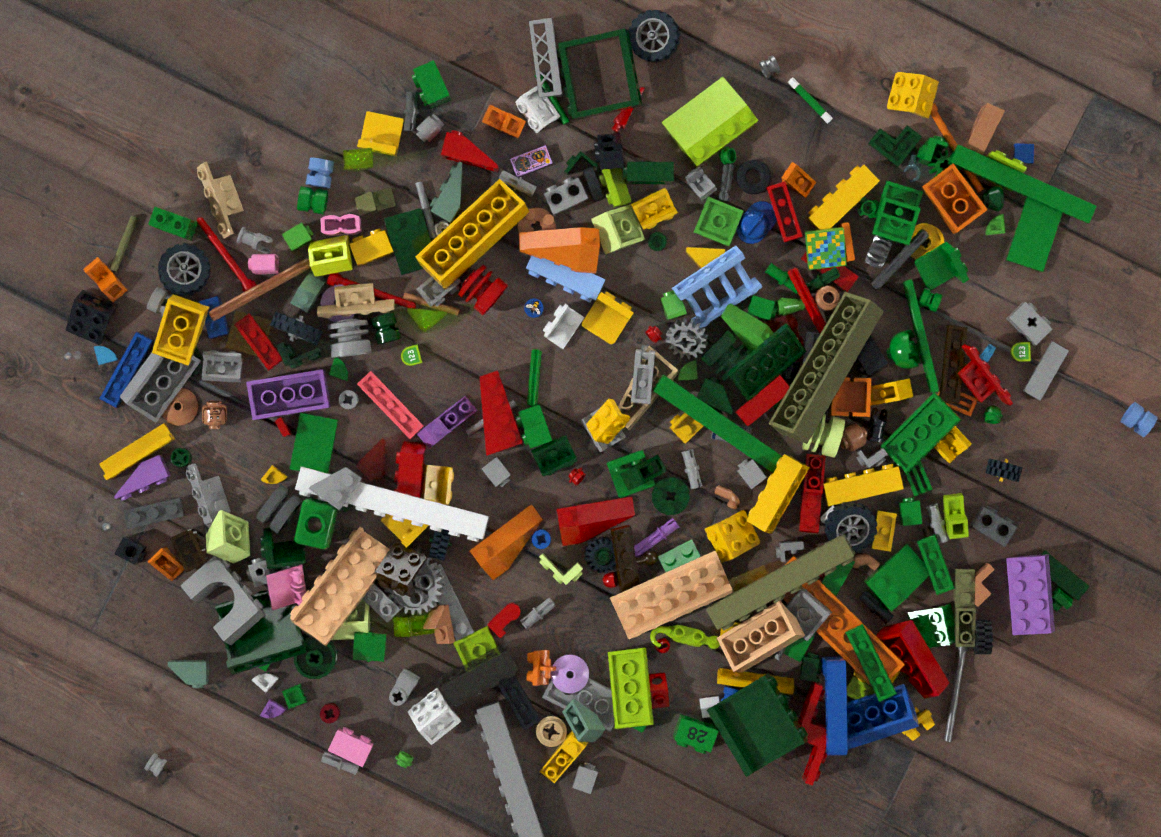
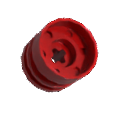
M484 264L469 275L458 293L461 298L467 292L469 293L465 300L467 303L474 298L477 299L473 308L482 316L489 311L508 287L499 277L493 282L489 281L493 274L491 270L483 276L482 274L487 269Z

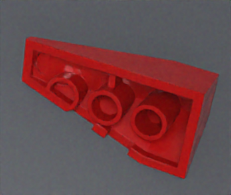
M632 496L557 508L562 545L568 546L583 543L635 516Z

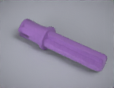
M673 517L661 527H656V531L634 546L636 557L641 556L662 539L666 540L668 535L680 528Z

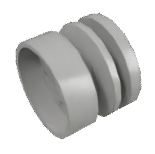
M346 319L327 325L328 330H337V333L329 335V338L338 339V343L330 345L332 358L372 353L370 340L361 339V335L369 333V330H360L361 326L368 325L367 320Z

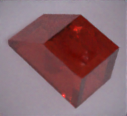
M384 438L355 465L371 482L375 479L379 481L386 474L384 470L387 468L386 440Z

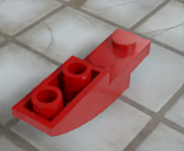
M806 454L805 465L810 468L803 478L799 532L819 533L826 460L824 455Z

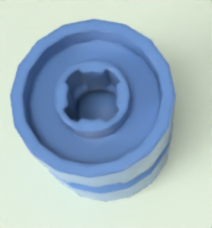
M310 158L308 168L311 172L307 174L306 185L330 189L332 178L329 175L333 173L335 162L320 158Z
M1134 402L1124 413L1121 423L1129 428L1134 427V431L1137 434L1145 437L1154 427L1158 417L1149 411L1144 412V408Z

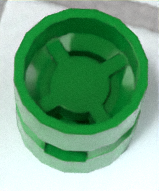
M301 186L297 210L304 212L313 210L316 214L324 215L328 202V190L317 189L313 191L311 187Z

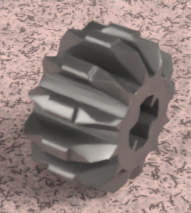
M874 236L865 259L866 263L872 267L882 268L892 246V241Z

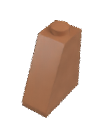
M989 103L982 106L964 147L983 155L1005 110Z

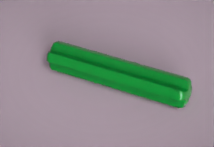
M538 349L531 351L527 405L536 406L538 401L542 351Z

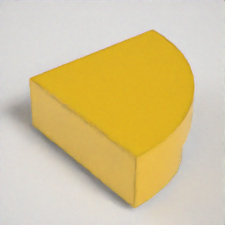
M272 465L261 478V481L268 484H277L284 481L288 476Z

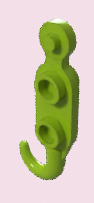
M683 625L658 626L650 634L651 642L657 647H661V644L656 641L658 633L666 634L678 643L694 647H700L704 644L708 645L711 649H718L720 647L717 640L718 636L707 637L703 631Z

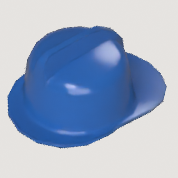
M760 201L748 208L741 217L736 229L742 241L754 244L760 242L767 235L776 222L772 205Z

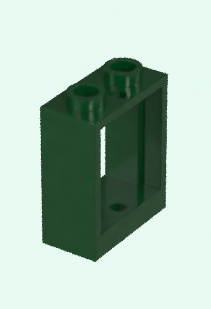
M627 162L626 167H623V180H626V185H672L674 182V162Z

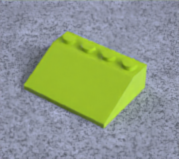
M722 77L661 123L696 169L754 126L759 120L725 78Z

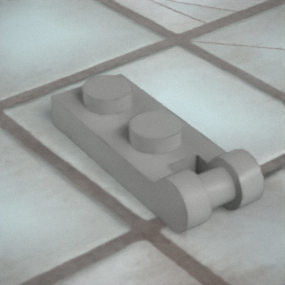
M636 349L631 403L651 405L655 351L653 350L642 352L641 349ZM641 359L648 360V365L641 364Z

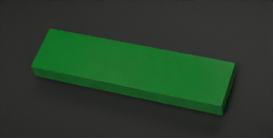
M860 624L846 631L845 633L879 702L896 695L897 692L864 625Z

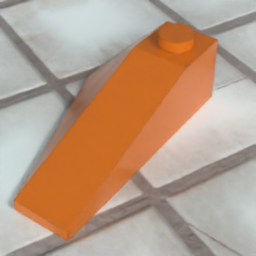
M531 504L473 547L470 552L484 571L494 580L510 568L543 519Z

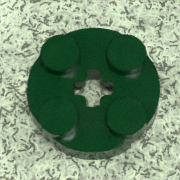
M666 477L659 480L652 491L653 505L659 512L666 515L681 513L685 510L690 500L687 485L682 480L674 477ZM668 491L676 493L674 501L666 500V493Z

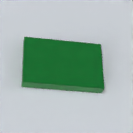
M300 413L290 470L300 471L301 467L329 473L338 420Z

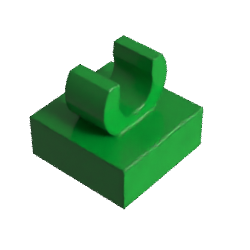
M1059 586L1053 591V609L1056 612L1062 606L1068 610L1073 605V598Z

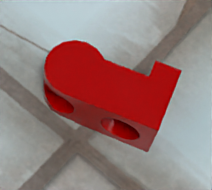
M513 602L507 604L487 623L489 628L499 638L506 634L503 628L511 620H516L520 616L521 609L519 605Z

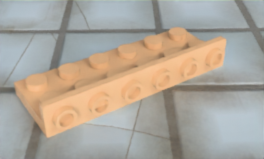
M362 527L352 531L347 544H343L339 548L338 556L334 561H329L325 568V573L316 578L314 581L315 586L311 591L308 590L304 594L302 603L299 606H295L290 613L292 623L325 646L331 641L377 580L375 571L390 550L364 532Z
M713 551L619 593L610 599L628 639H631L651 629H656L658 626L673 621L682 615L689 614L702 606H707L720 598H725L733 593V589L716 551Z

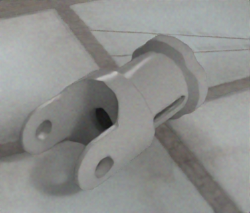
M245 227L241 228L237 238V243H245L252 246V249L263 253H269L270 250L262 246L261 241L273 242L271 237L261 233L255 234L246 230Z

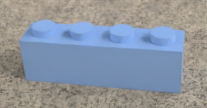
M531 256L526 267L529 270V275L536 278L542 276L546 278V283L555 287L557 284L564 286V291L572 295L574 292L581 294V299L590 303L592 300L596 301L605 282V279L595 274L575 272L567 266L555 265L553 261L545 258L539 259Z

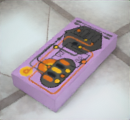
M546 145L510 159L517 177L553 164Z

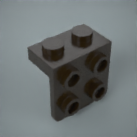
M188 528L186 531L170 538L186 573L207 563L206 559L209 556L204 547L200 548L198 541L201 539L196 530L192 531L191 528Z
M399 543L393 544L375 571L379 585L385 589L395 590L401 596L406 595L412 598L415 593L412 581L426 562V556Z

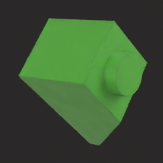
M674 291L663 293L664 297L660 298L667 321L687 314L683 301L677 297Z

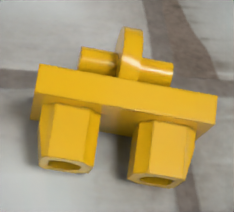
M915 707L916 714L919 712L917 707ZM928 709L917 715L918 723H921L926 730L935 725L931 717L932 714ZM916 728L902 732L912 741L920 736Z

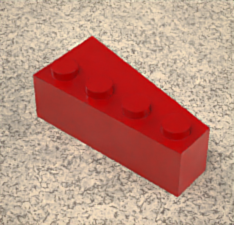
M499 371L480 376L487 456L522 444L523 441Z
M912 620L884 626L876 636L905 663L900 671L910 677L908 681L924 699L939 696L950 682Z

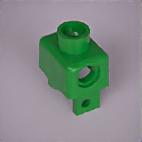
M312 497L306 498L302 502L294 537L295 542L319 549H329L338 509L326 501ZM311 518H318L321 521V528L318 531L309 529L308 522Z

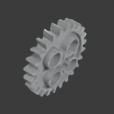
M431 557L427 558L412 581L413 586H416L414 587L415 593L420 595V601L415 598V593L411 598L406 595L401 596L390 588L385 589V592L391 593L388 597L390 599L393 598V602L395 604L398 603L400 609L405 608V614L410 611L412 615L417 614V612L419 615L423 614L424 611L429 612L431 607L437 606L436 602L442 600L438 595L444 594V591L440 588L444 587L445 584L441 583L440 580L445 577L439 576L438 573L442 569H435L437 562L431 564ZM425 577L429 579V585L424 582Z

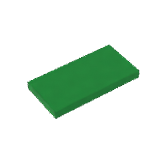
M1026 197L1006 261L1043 272L1062 212Z
M934 392L880 447L908 474L962 419Z

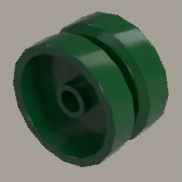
M312 636L305 638L304 643L307 653L294 656L296 670L302 676L309 679H320L327 676L335 668L338 661V651L335 644L330 641L325 646ZM313 654L320 656L318 660L313 658Z

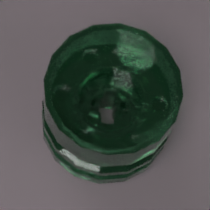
M729 330L701 357L709 367L715 363L719 364L715 371L716 374L723 369L726 371L721 376L723 381L729 378L727 372L751 353L749 349L743 354L740 353L745 346L744 344L737 348L733 347L737 338Z

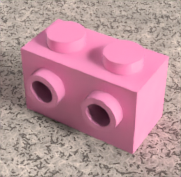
M339 727L328 751L363 767L374 744L366 736L361 735L358 737L353 734V730L347 727H343V729Z

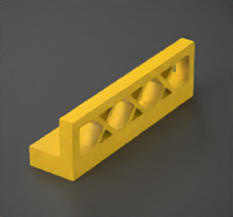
M163 423L99 463L105 473L103 475L106 480L113 479L175 440L167 425Z

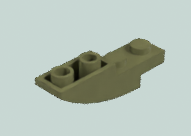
M955 569V589H953L955 646L975 647V569Z

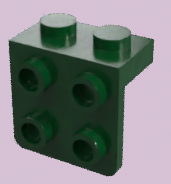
M263 528L264 536H260L262 559L266 558L267 569H278L292 565L298 566L306 562L305 545L297 544L295 540L274 543L271 529Z

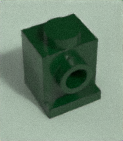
M808 653V656H803L799 673L801 680L820 682V679L817 677V674H820L822 669V663H819V654Z

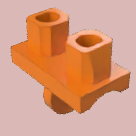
M536 650L527 654L528 663H533V670L527 672V681L533 682L534 686L549 685L551 671H556V666H551V659H549L550 650Z

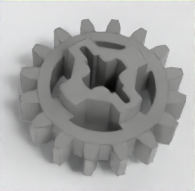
M684 318L682 323L676 320L675 324H671L666 333V336H668L666 343H670L669 349L675 350L674 355L680 353V358L687 355V358L690 359L692 355L696 358L699 353H703L708 343L706 341L708 335L704 334L705 328H699L700 322L695 325L694 319L687 322V319Z

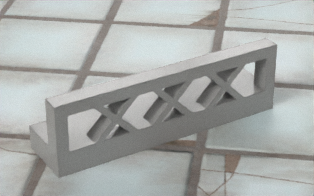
M553 19L529 21L539 98L563 97ZM545 24L546 31L541 37L535 34L534 25ZM541 41L548 46V51L544 56L537 52V47ZM544 60L551 67L547 75H544L539 69ZM546 79L553 84L554 92L543 93L542 85Z

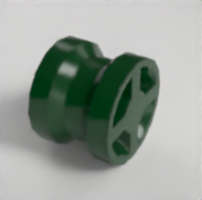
M177 448L171 453L170 459L175 466L185 467L191 462L192 455L186 448Z

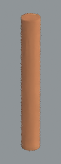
M407 292L404 293L403 299L430 307L423 297ZM443 303L437 307L435 304L430 307L458 316L460 308Z

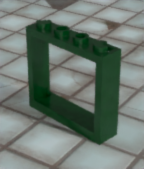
M624 28L558 43L557 56L562 61L563 67L560 68L562 79H565L566 82L564 93L566 98H569L570 105L567 108L572 119L580 120L643 106L629 30ZM619 37L631 100L579 111L567 48Z

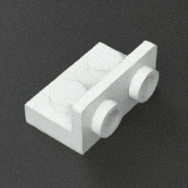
M538 86L521 95L515 102L518 110L523 113L529 126L536 133L560 117L547 97L539 98Z

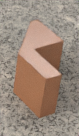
M985 563L975 573L976 607H979L991 595L988 589L981 583L995 570L988 563Z

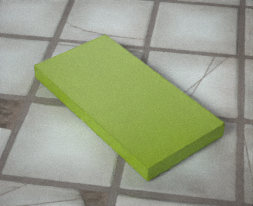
M646 648L608 652L615 729L654 725Z

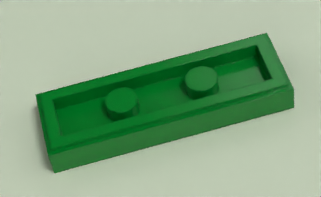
M935 534L917 540L936 595L955 589Z

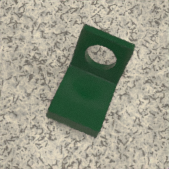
M580 151L576 157L572 155L567 161L568 167L564 173L568 175L581 157L595 169L598 168V164Z

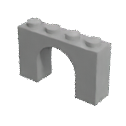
M213 556L180 586L190 599L198 604L216 588L221 586L231 587L235 597L233 608L213 628L224 642L232 645L266 614L262 610L263 605L257 599L254 600L252 598V591L246 585L243 586L240 583L241 577L235 571L232 572L229 569L230 563Z

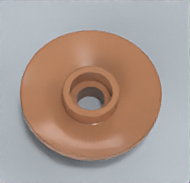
M181 388L162 414L163 418L168 423L177 426L190 423L198 412L196 396L190 390ZM176 403L181 404L180 410L175 409Z

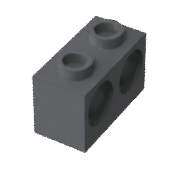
M990 506L987 508L981 507L970 527L999 545L1006 547L1017 529L1013 525L1014 521L1006 516L1001 518L996 515L998 511ZM984 515L990 516L991 521L988 525L982 524V517ZM1001 525H1005L1007 528V532L1004 535L998 533V528Z

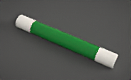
M794 77L788 81L790 86L827 124L833 119Z

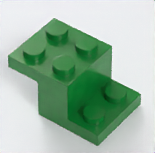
M886 181L874 217L876 221L872 235L909 246L921 209L918 207L923 192Z

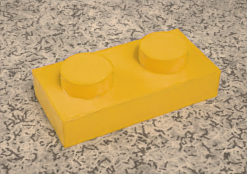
M877 510V535H874L875 539L872 542V549L891 552L897 517L896 513Z

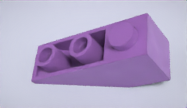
M464 396L424 427L417 435L430 449L475 413L477 409Z
M158 455L142 462L114 498H121L123 501L132 497L131 493L137 490L139 493L149 490V485L156 483L158 486L167 482V477H170L171 474L163 456Z

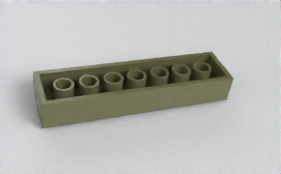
M847 292L843 294L771 418L770 426L782 435L805 444L809 442L884 311L869 299Z
M843 533L710 605L706 611L716 629L722 628L724 631L735 624V620L739 619L741 622L750 617L752 611L760 612L767 608L770 601L773 600L776 603L785 597V593L790 591L793 594L802 589V584L807 582L810 585L819 580L820 574L828 575L837 569L835 566L849 564L853 561L855 552Z

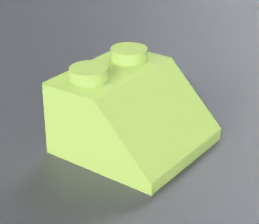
M631 204L607 211L591 219L594 228L599 229L600 243L605 255L645 240Z
M220 510L206 534V553L233 564L249 557V522Z
M363 599L331 640L354 639L355 632H370V606Z

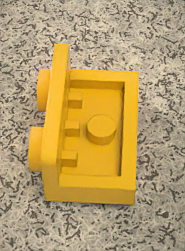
M666 188L631 204L643 229H651L657 223L663 220H670L678 213Z
M608 399L587 422L586 426L596 442L609 444L631 418L629 415L621 413L613 399Z
M955 426L934 448L948 463H951L959 454L969 448L972 443Z
M424 465L421 498L449 506L452 499L451 482L454 480L453 468Z

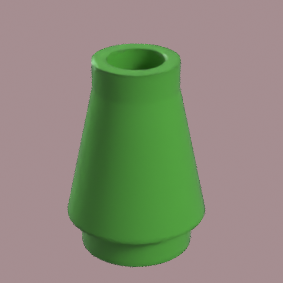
M780 298L775 301L777 315L786 316L805 309L801 299Z

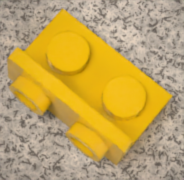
M683 413L681 416L677 414L670 421L672 425L669 428L686 444L703 425L686 413Z

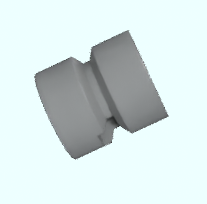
M156 287L149 299L147 309L155 313L161 312V316H163L164 305L173 294L168 295V291Z

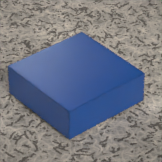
M1015 143L1013 158L1024 162V164H1033L1034 144Z

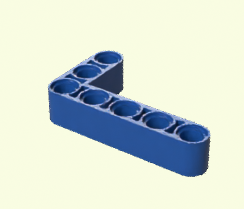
M841 656L821 657V672L825 676L827 756L847 755L846 661Z

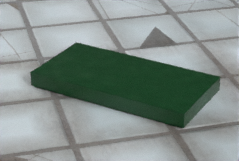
M785 323L727 372V374L745 399L749 401L807 351L790 326Z

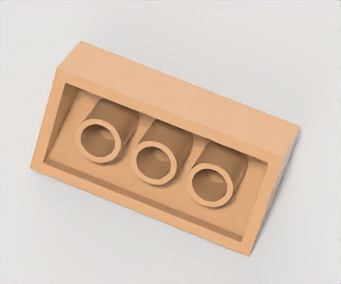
M778 601L719 636L717 640L733 672H744L804 637L805 634L797 618L781 601Z

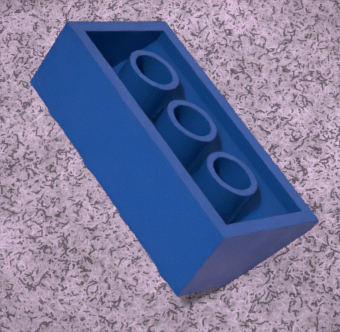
M905 684L894 687L897 694L879 702L876 694L847 702L848 749L919 727L916 711Z

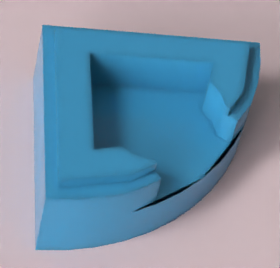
M988 344L980 355V359L988 362L996 347Z
M94 346L99 365L118 360L116 354L109 348Z

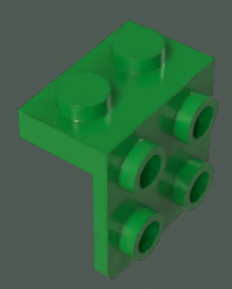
M946 241L915 260V265L925 287L930 291L954 276L962 283L969 280L967 275L968 268L964 262H961L960 257L962 255L957 247L953 248Z

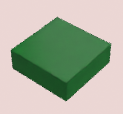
M301 684L282 691L289 709L307 702Z

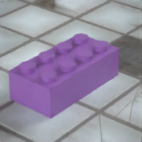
M323 369L246 382L252 420L331 408L326 374Z
M1049 554L1006 558L1013 635L1048 634L1054 632Z

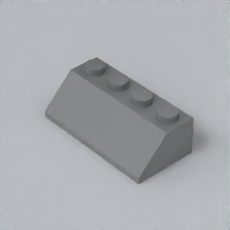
M151 353L120 395V398L127 405L156 423L201 360L193 355L188 366Z

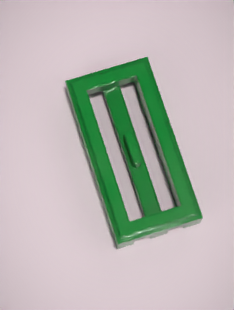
M921 461L917 465L926 488L923 487L915 467L912 469V472L920 490H916L910 474L905 473L914 497L932 490Z

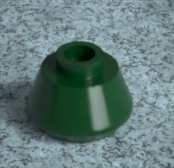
M1000 186L991 187L986 190V193L982 194V203L986 205V208L997 212L1003 209L1004 192Z

